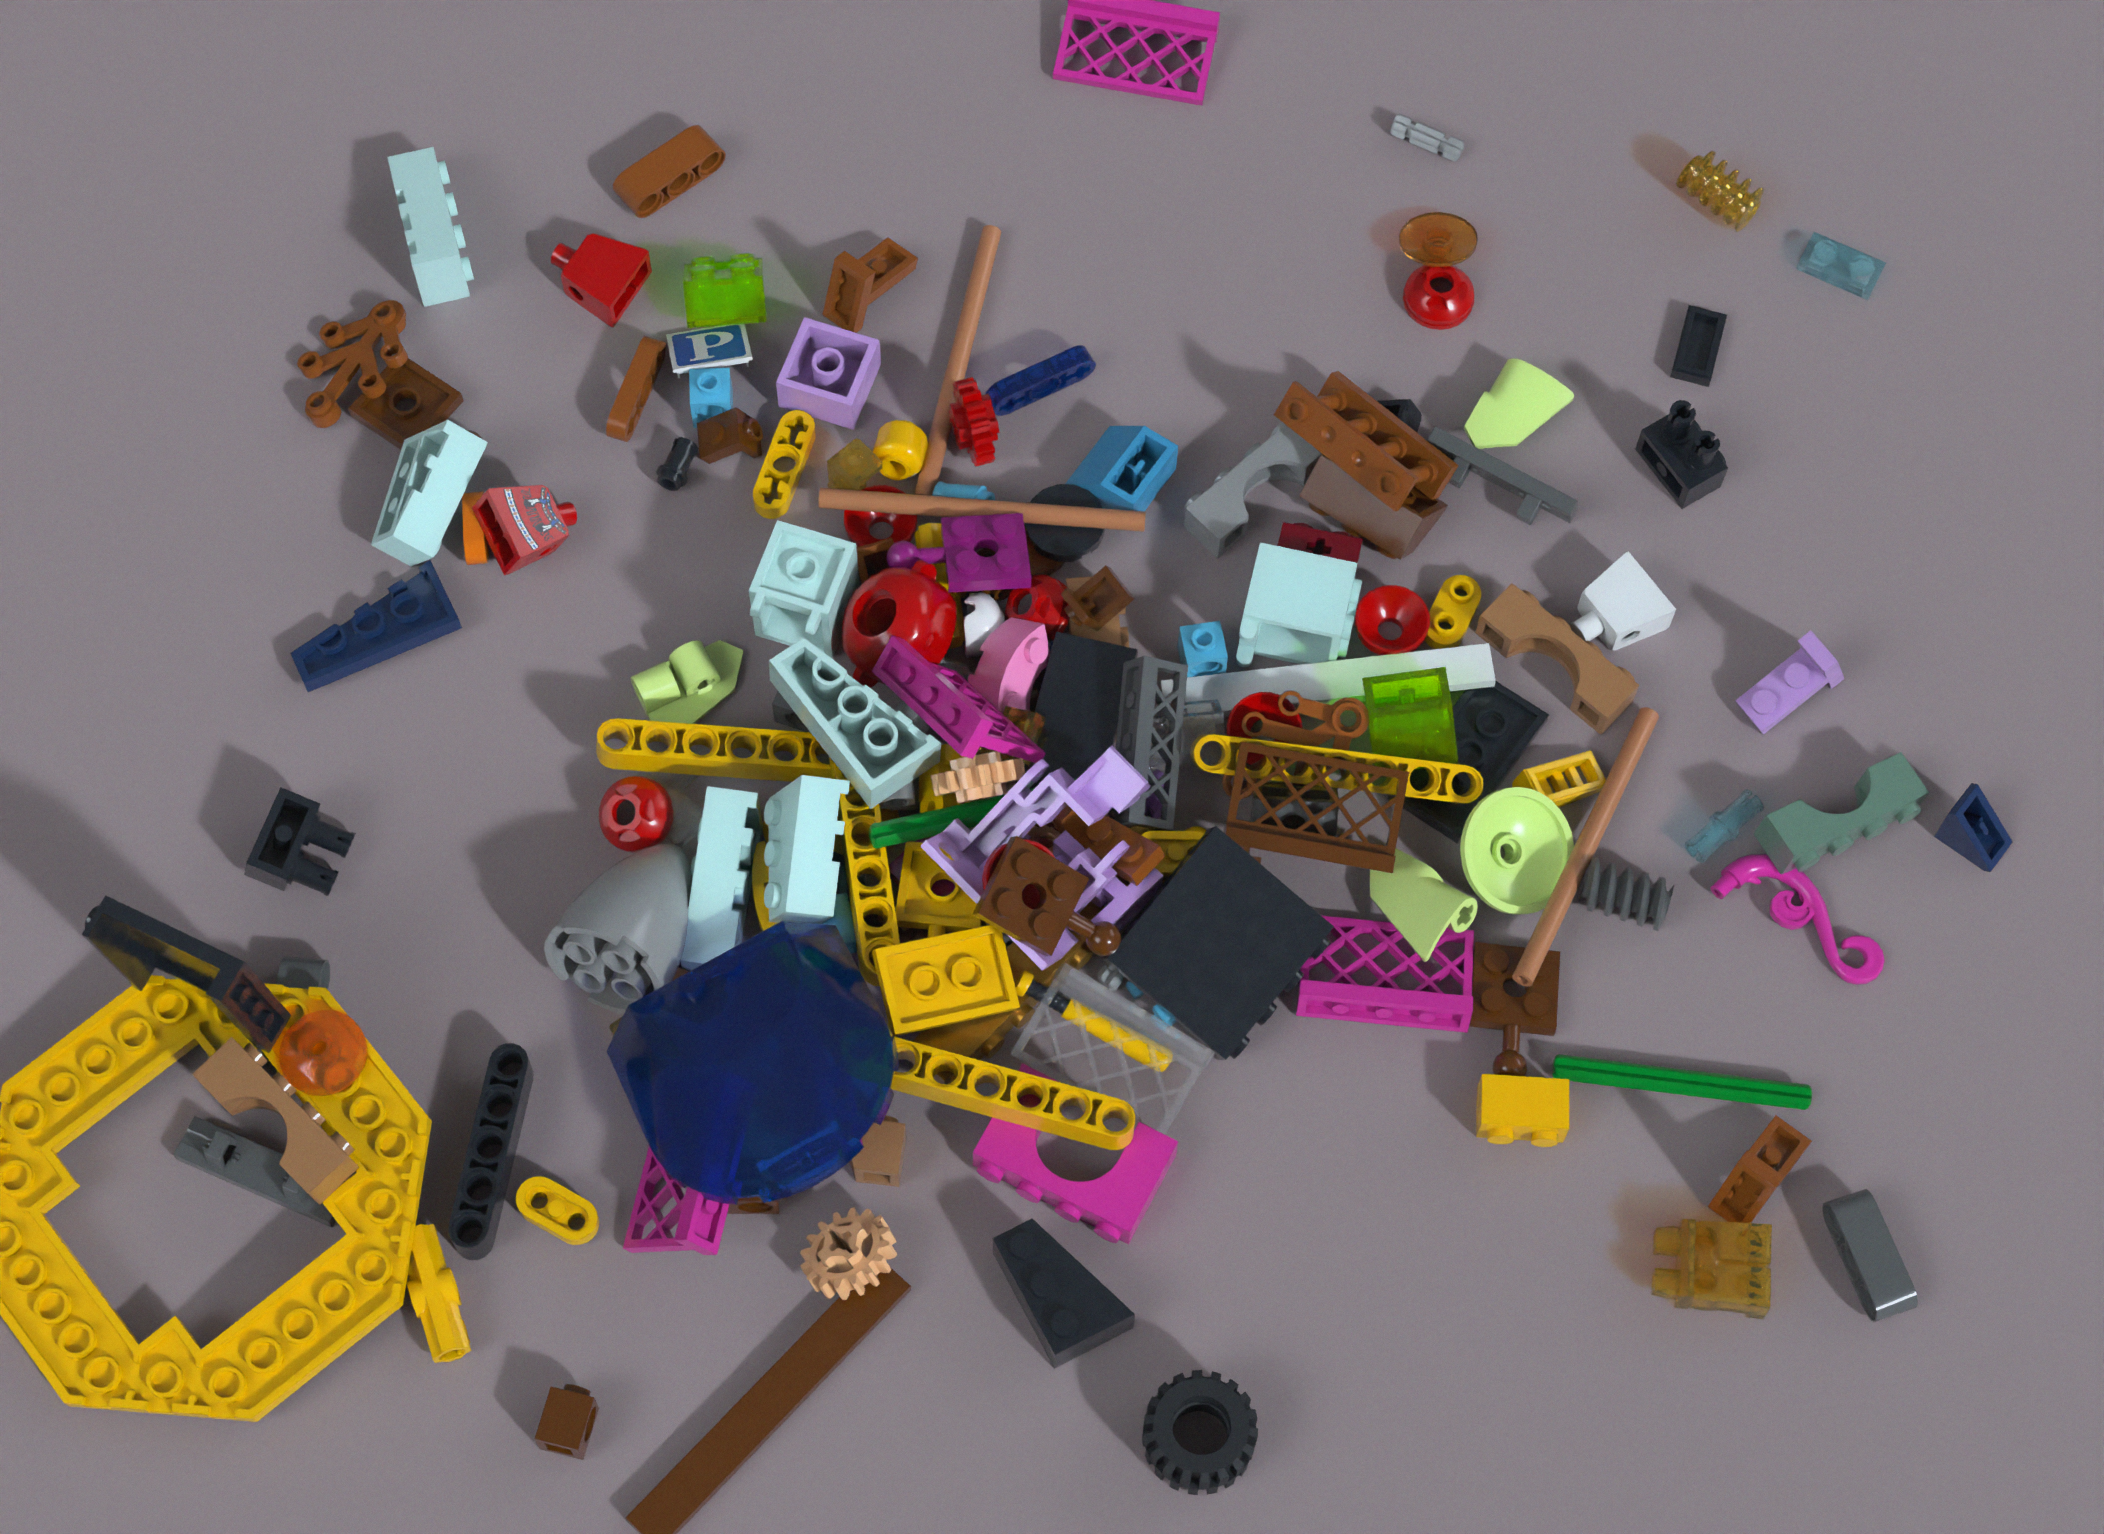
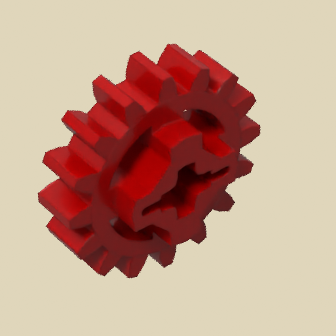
M973 377L954 381L953 395L956 402L949 404L950 411L948 412L957 446L960 450L967 448L968 454L970 453L971 462L974 463L975 467L992 463L995 460V448L992 441L998 440L997 433H1000L991 398L989 394L981 395L980 389L978 390L977 382Z

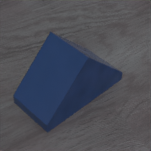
M1971 783L1959 798L1934 836L1974 865L1987 872L1993 870L2013 843L1979 785Z

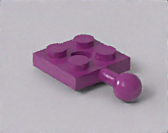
M1023 513L941 517L943 547L917 549L911 542L898 541L889 548L887 553V562L890 567L912 569L918 560H924L930 564L945 563L948 593L1031 588L1032 577ZM981 548H989L994 550L996 554L991 557H982L976 551Z

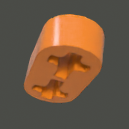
M484 491L468 492L462 496L463 541L467 565L489 563V544L472 510V507L484 494Z

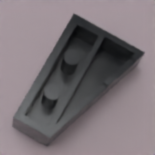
M1033 1218L992 1238L993 1255L1054 1369L1133 1329L1135 1314Z

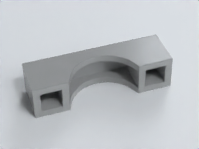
M1280 422L1268 440L1262 445L1260 443L1254 444L1245 453L1243 461L1233 469L1231 467L1224 469L1215 479L1213 486L1204 493L1202 491L1195 493L1185 505L1184 528L1218 559L1247 534L1249 514L1244 505V499L1248 493L1256 486L1272 480H1287L1304 486L1322 453L1283 422Z

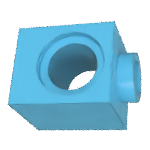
M730 368L689 369L690 409L693 427L697 428V423L733 409V389Z
M1214 621L1180 626L1177 649L1180 664L1188 665L1187 677L1226 673L1228 655L1221 622Z

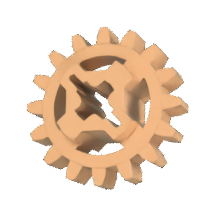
M995 751L975 755L973 759L962 757L950 760L951 771L931 775L934 796L956 793L957 803L1007 794L1006 783L1019 781L1025 774L1023 758L1001 761L1000 752Z
M854 1207L850 1208L847 1217L844 1218L838 1212L833 1213V1222L829 1225L820 1221L818 1227L821 1232L818 1235L809 1234L806 1239L811 1247L805 1248L800 1252L805 1260L800 1265L801 1269L816 1292L821 1290L828 1299H831L837 1292L842 1300H847L852 1290H856L859 1296L864 1295V1285L868 1283L877 1287L880 1284L877 1278L880 1272L890 1273L891 1268L886 1260L897 1256V1252L892 1246L897 1241L881 1215L875 1217L870 1209H866L860 1216Z

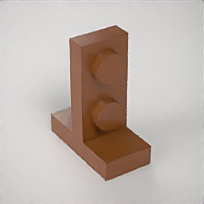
M889 237L859 259L843 251L834 259L822 315L842 329L857 333L863 327L867 306L916 269L918 257Z
M1067 805L1053 819L1060 834L1066 830L1085 849L1090 848L1101 860L1118 843L1124 840L1130 847L1112 868L1117 872L1116 875L1135 886H1138L1165 857L1160 845L1106 815L1101 820L1088 826Z
M1775 1115L1751 1148L1737 1162L1708 1207L1744 1233L1812 1141Z

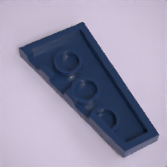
M431 560L420 566V573L407 582L401 579L387 588L389 594L371 606L366 602L354 610L355 615L353 618L341 626L333 624L290 653L307 692L316 690L462 628Z

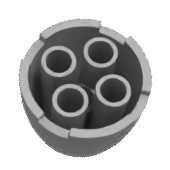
M658 844L640 850L613 865L585 888L566 909L545 941V956L555 975L561 981L569 978L584 991L591 993L587 1000L588 1002L615 1013L644 1015L647 1008L660 1004L680 964L687 935L688 906L693 879L690 862L685 852L674 844Z

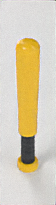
M1024 970L1015 984L1018 996L1022 997L1026 994L1029 997H1033V999L1040 1001V1003L1045 1004L1047 1007L1058 1011L1061 1014L1060 1017L1156 1072H1163L1169 1066L1172 1052L1167 1047L1072 997L1068 999L1054 990H1050L1047 986L1036 982L1031 972Z

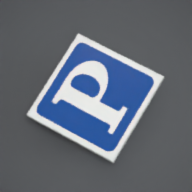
M744 322L666 334L673 373H677L678 379L680 374L689 373V369L718 368L746 363L747 367H749V360H753Z

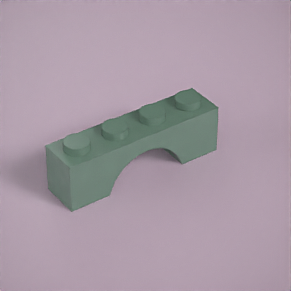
M1902 752L1866 769L1854 786L1857 805L1856 809L1843 814L1825 813L1799 799L1767 814L1754 832V836L1779 873L1782 875L1795 868L1798 872L1805 871L1815 865L1822 855L1829 852L1832 856L1839 855L1854 844V840L1862 836L1866 840H1870L1885 831L1888 824L1896 820L1899 824H1904L1916 817L1921 812L1920 804L1930 792Z

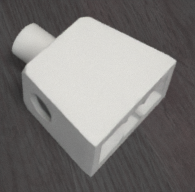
M1628 551L1585 588L1577 606L1582 617L1572 622L1570 628L1571 631L1584 641H1590L1598 636L1609 650L1616 651L1668 629L1676 608Z

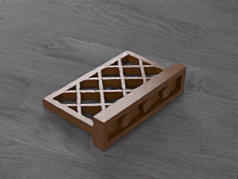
M1240 742L1223 832L1239 846L1393 873L1396 858L1394 854L1409 772ZM1248 752L1265 755L1275 770L1257 783H1254L1245 770ZM1273 756L1290 760L1279 766ZM1296 761L1307 762L1317 778L1296 791L1283 770ZM1315 764L1330 766L1331 768L1321 774ZM1339 768L1349 770L1359 784L1341 798L1337 797L1325 780L1327 776ZM1357 772L1374 775L1363 781ZM1279 774L1292 795L1274 808H1271L1258 788ZM1380 776L1398 779L1395 797L1380 806L1367 785ZM1244 777L1250 788L1241 793ZM1321 782L1334 803L1314 816L1300 795ZM1360 790H1363L1376 810L1358 823H1355L1342 803ZM1254 791L1268 812L1254 822L1236 819L1239 801ZM1296 799L1309 820L1296 829L1285 828L1275 813ZM1393 805L1390 820L1384 810ZM1338 807L1351 827L1337 837L1328 836L1317 820ZM1379 814L1389 827L1386 846L1369 843L1359 829ZM1271 816L1277 826L1261 824V822ZM1313 824L1320 834L1303 830ZM1355 831L1361 841L1345 838Z

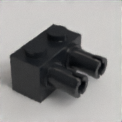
M1686 400L1676 401L1672 404L1668 415L1643 428L1635 448L1681 509L1720 488L1728 470L1726 460L1718 450L1720 440L1718 438L1714 440L1715 434L1713 432L1701 430L1699 424L1694 420L1696 410L1694 408L1690 410L1691 404Z
M280 787L247 860L244 875L282 891L285 890L287 884L291 885L294 881L329 896L339 871H334L303 858L304 853L301 852L304 845L308 847L311 843L345 858L356 833L348 832L320 820L321 816L318 815L320 803Z

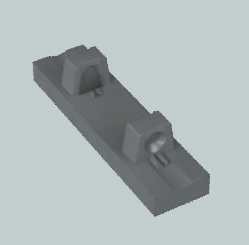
M1436 426L1427 439L1429 443L1459 465L1449 481L1450 484L1460 488L1471 471L1524 499L1516 515H1518L1517 519L1528 525L1532 524L1540 509L1568 523H1571L1578 510V501Z
M194 1116L173 1154L178 1161L331 1228L333 1227L336 1220L324 1204L321 1203L319 1205L279 1165L283 1154ZM230 1145L236 1147L228 1163L225 1165L223 1158Z

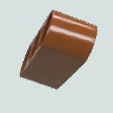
M693 125L622 171L613 183V190L637 217L645 218L717 171L723 164L726 153L700 125Z

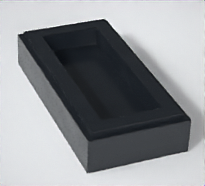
M1691 305L1688 306L1670 375L1671 378L1709 387L1727 314Z

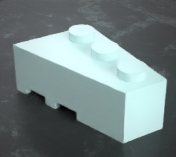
M446 420L405 439L371 545L411 567L432 559L440 549L445 531L488 442L450 420Z

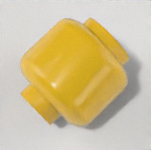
M894 420L885 423L879 429L871 454L873 464L883 476L892 480L914 477L920 472L928 447L927 436L920 427L907 420Z

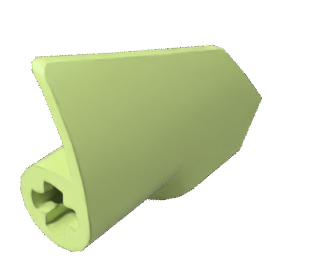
M1512 358L1507 360L1490 391L1483 393L1467 420L1464 430L1472 445L1478 449L1517 446L1572 402L1574 394L1566 386L1541 369L1523 360Z
M721 640L705 647L701 641H691L675 649L670 654L669 661L662 662L630 677L636 695L650 721L695 724L735 691L744 650Z
M1396 848L1393 873L1370 869V897L1424 962H1427L1446 928L1461 933L1471 925L1477 913V901L1475 898L1444 883L1440 875L1427 864Z

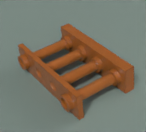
M1339 371L1332 372L1317 397L1297 381L1292 382L1274 413L1275 417L1394 512L1399 511L1414 486L1431 500L1439 498L1459 466Z

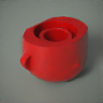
M918 560L912 569L906 567L886 568L869 577L850 597L843 617L842 642L850 662L856 666L852 675L853 679L861 685L873 687L878 682L886 685L872 670L892 635L906 640L930 663L938 665L946 655L955 631L957 606L951 593H948V590L936 581L937 571L932 564L924 560Z

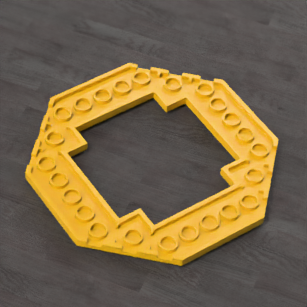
M151 975L142 991L130 986L2 1084L0 1103H2L0 1111V1316L66 1405L81 1408L258 1422L403 1306L432 1120L327 988H289L282 984L264 983L291 1014V1017L270 1053L263 1050L262 1052L276 1070L297 1090L295 1094L301 1102L305 1104L308 1101L324 1117L326 1121L320 1125L329 1136L337 1131L355 1149L349 1157L359 1166L356 1170L357 1173L340 1185L322 1202L346 1235L203 1348H201L183 1322L176 1316L139 1343L45 1214L80 1187V1184L57 1155L60 1150L198 1044L211 1057L231 1037L242 1048L250 1041L206 995V992L179 979H165L164 976Z

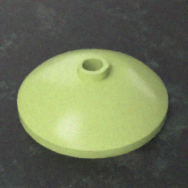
M1504 788L1484 797L1469 814L1461 836V862L1467 881L1484 903L1506 914H1530L1545 908L1574 848V841L1564 814L1551 799L1529 788ZM1501 846L1505 850V857L1503 859L1500 854Z

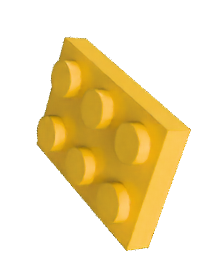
M991 925L877 948L872 951L891 1036L903 1035L1020 1008L1002 931Z

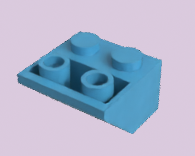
M1109 426L1065 484L1076 485L1089 490L1100 501L1102 508L1145 511L1175 472L1178 445L1146 426Z

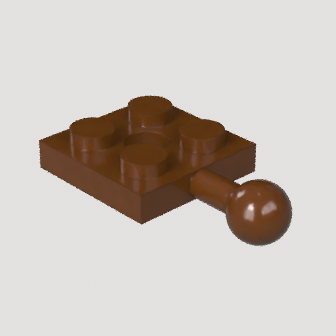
M408 358L401 367L389 368L387 366L380 373L386 383V390L381 396L370 399L362 393L348 410L352 418L401 450L405 439L446 421L464 400L462 393ZM410 398L417 402L409 411H399L396 409L397 403L403 399ZM467 430L482 439V437L475 431Z
M1018 836L1010 837L972 915L1045 957L1052 956L1066 927L1086 938L1088 948L1099 956L1113 954L1121 942L1120 932L1114 924L1108 921L1093 923L1074 912L1089 880L1088 877ZM1028 884L1034 885L1040 893L1039 904L1034 909L1027 907L1022 900V891Z
M1475 942L1472 972L1473 1012L1469 1027L1503 1030L1502 1052L1493 1061V1074L1526 1075L1527 1063L1525 1058L1519 1053L1520 1033L1555 1035L1561 951L1548 950L1532 986H1524L1526 993L1523 996L1512 997L1504 991L1503 984L1508 981H1515L1512 975L1523 955L1525 947Z

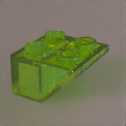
M740 253L730 256L731 260L715 261L714 257L702 256L691 259L689 264H684L683 289L687 328L767 322L763 259L754 258V254Z
M1446 667L1362 678L1363 704L1368 712L1369 725L1367 731L1372 754L1458 764L1453 708ZM1376 762L1373 764L1374 766L1386 768V766L1382 762Z

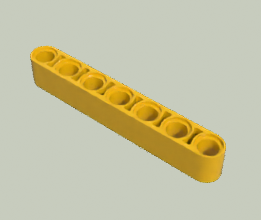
M621 718L609 719L603 722L597 732V758L601 764L611 769L793 782L801 775L832 779L830 764H823L816 758L820 754L827 753L811 732ZM617 738L625 742L626 745L620 749H612L605 743L610 739ZM658 741L667 745L668 749L663 752H654L648 748V745ZM694 745H704L709 748L710 752L706 755H697L690 748ZM736 748H746L753 755L748 758H739L732 751ZM778 751H788L794 756V759L791 761H781L774 754Z
M1203 734L1194 740L1190 748V758L1193 764L1199 769L1210 773L1234 775L1240 742H1246L1329 758L1339 756L1346 761L1368 765L1382 762L1386 768L1409 772L1406 797L1470 803L1480 796L1483 789V778L1475 768L1454 763L1218 734ZM1208 741H1215L1221 748V757L1213 765H1206L1200 758L1201 747ZM1263 755V761L1259 768L1248 770L1245 767L1250 778L1263 779L1275 770L1265 755ZM1273 756L1279 766L1284 764L1285 758ZM1305 762L1303 770L1297 775H1290L1286 770H1283L1291 783L1308 784L1317 778L1307 762ZM1315 764L1321 774L1326 771V766ZM1418 767L1425 768L1429 774V782L1421 790H1415L1410 784V775ZM1346 770L1344 776L1338 780H1332L1328 776L1325 778L1332 788L1352 790L1359 785L1349 770ZM1357 772L1363 781L1368 779V773ZM1460 772H1465L1470 778V788L1463 795L1455 794L1451 785L1453 777ZM1279 774L1270 779L1275 781H1283ZM1387 777L1382 784L1373 785L1370 783L1367 787L1373 793L1395 795L1398 779ZM1321 782L1316 784V786H1323Z
M829 757L832 779L847 780ZM850 783L848 794L840 793L838 821H845L844 833L840 836L856 947L862 977L867 983L873 986H880L876 968L869 959L872 957L874 949L900 944L886 847L874 848L872 844L860 846L852 840V837L857 834L869 836L870 825L882 822L880 806L877 804L870 809L867 804L862 806L850 804L846 798L849 795L858 794ZM863 874H872L876 876L880 883L873 887H867L859 882L858 877ZM870 914H877L885 920L886 924L878 928L871 927L865 923L863 918Z
M857 1028L850 1030L841 1040L840 1053L844 1071L848 1076L856 1080L1108 1150L1123 1149L1133 1139L1135 1113L1130 1104L1124 1100L868 1029ZM857 1048H866L872 1052L870 1057L862 1061L854 1060L849 1056ZM901 1059L909 1060L914 1064L913 1068L907 1072H897L892 1068V1065ZM950 1071L955 1074L956 1079L949 1084H940L934 1080V1077L939 1072ZM983 1083H992L999 1090L994 1095L983 1096L976 1091V1088ZM1033 1094L1041 1100V1103L1036 1107L1027 1108L1022 1106L1018 1100L1024 1095ZM1076 1106L1084 1114L1078 1119L1071 1120L1065 1118L1061 1111L1065 1107ZM1110 1118H1119L1125 1122L1126 1127L1121 1131L1115 1132L1108 1130L1103 1123Z

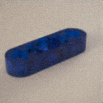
M1074 346L999 380L985 394H989L995 415H1007L1085 379L1094 371L1096 363L1085 346Z

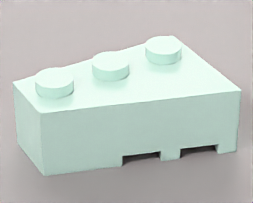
M801 775L769 797L764 809V821L769 825V841L764 851V862L766 866H769V883L764 892V903L769 908V922L816 927L833 917L840 862L832 861L835 834L843 835L845 821H837L840 793L848 794L850 781Z

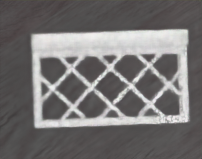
M1067 963L1060 964L1052 978L1053 981L1014 1045L1010 1055L1061 1083L1086 1089L1083 1087L1084 1085L1094 1083L1096 1092L1103 1094L1100 1081L1123 1075L1129 1100L1126 1102L1131 1105L1135 1113L1134 1128H1136L1139 1122L1143 1123L1137 1103L1161 1098L1165 1116L1159 1124L1157 1131L1166 1135L1202 1070L1208 1066L1215 1052ZM1057 991L1073 1001L1076 1019L1053 1024L1049 1005ZM1080 1005L1095 1014L1083 1016ZM1043 1015H1045L1047 1026L1036 1029ZM1101 1017L1110 1022L1114 1041L1090 1046L1084 1021ZM1078 1023L1085 1048L1061 1054L1055 1029ZM1118 1028L1132 1036L1120 1039ZM1049 1030L1055 1056L1037 1060L1023 1051L1033 1034ZM1138 1039L1147 1044L1151 1063L1128 1069L1122 1043ZM1116 1045L1122 1070L1098 1076L1092 1051ZM1155 1050L1168 1058L1158 1061ZM1086 1053L1092 1078L1074 1082L1066 1076L1062 1059ZM1057 1061L1059 1072L1045 1063ZM1177 1062L1190 1070L1181 1087L1165 1091L1159 1068L1160 1065ZM1153 1067L1159 1093L1136 1098L1129 1073ZM1177 1093L1169 1107L1167 1096Z

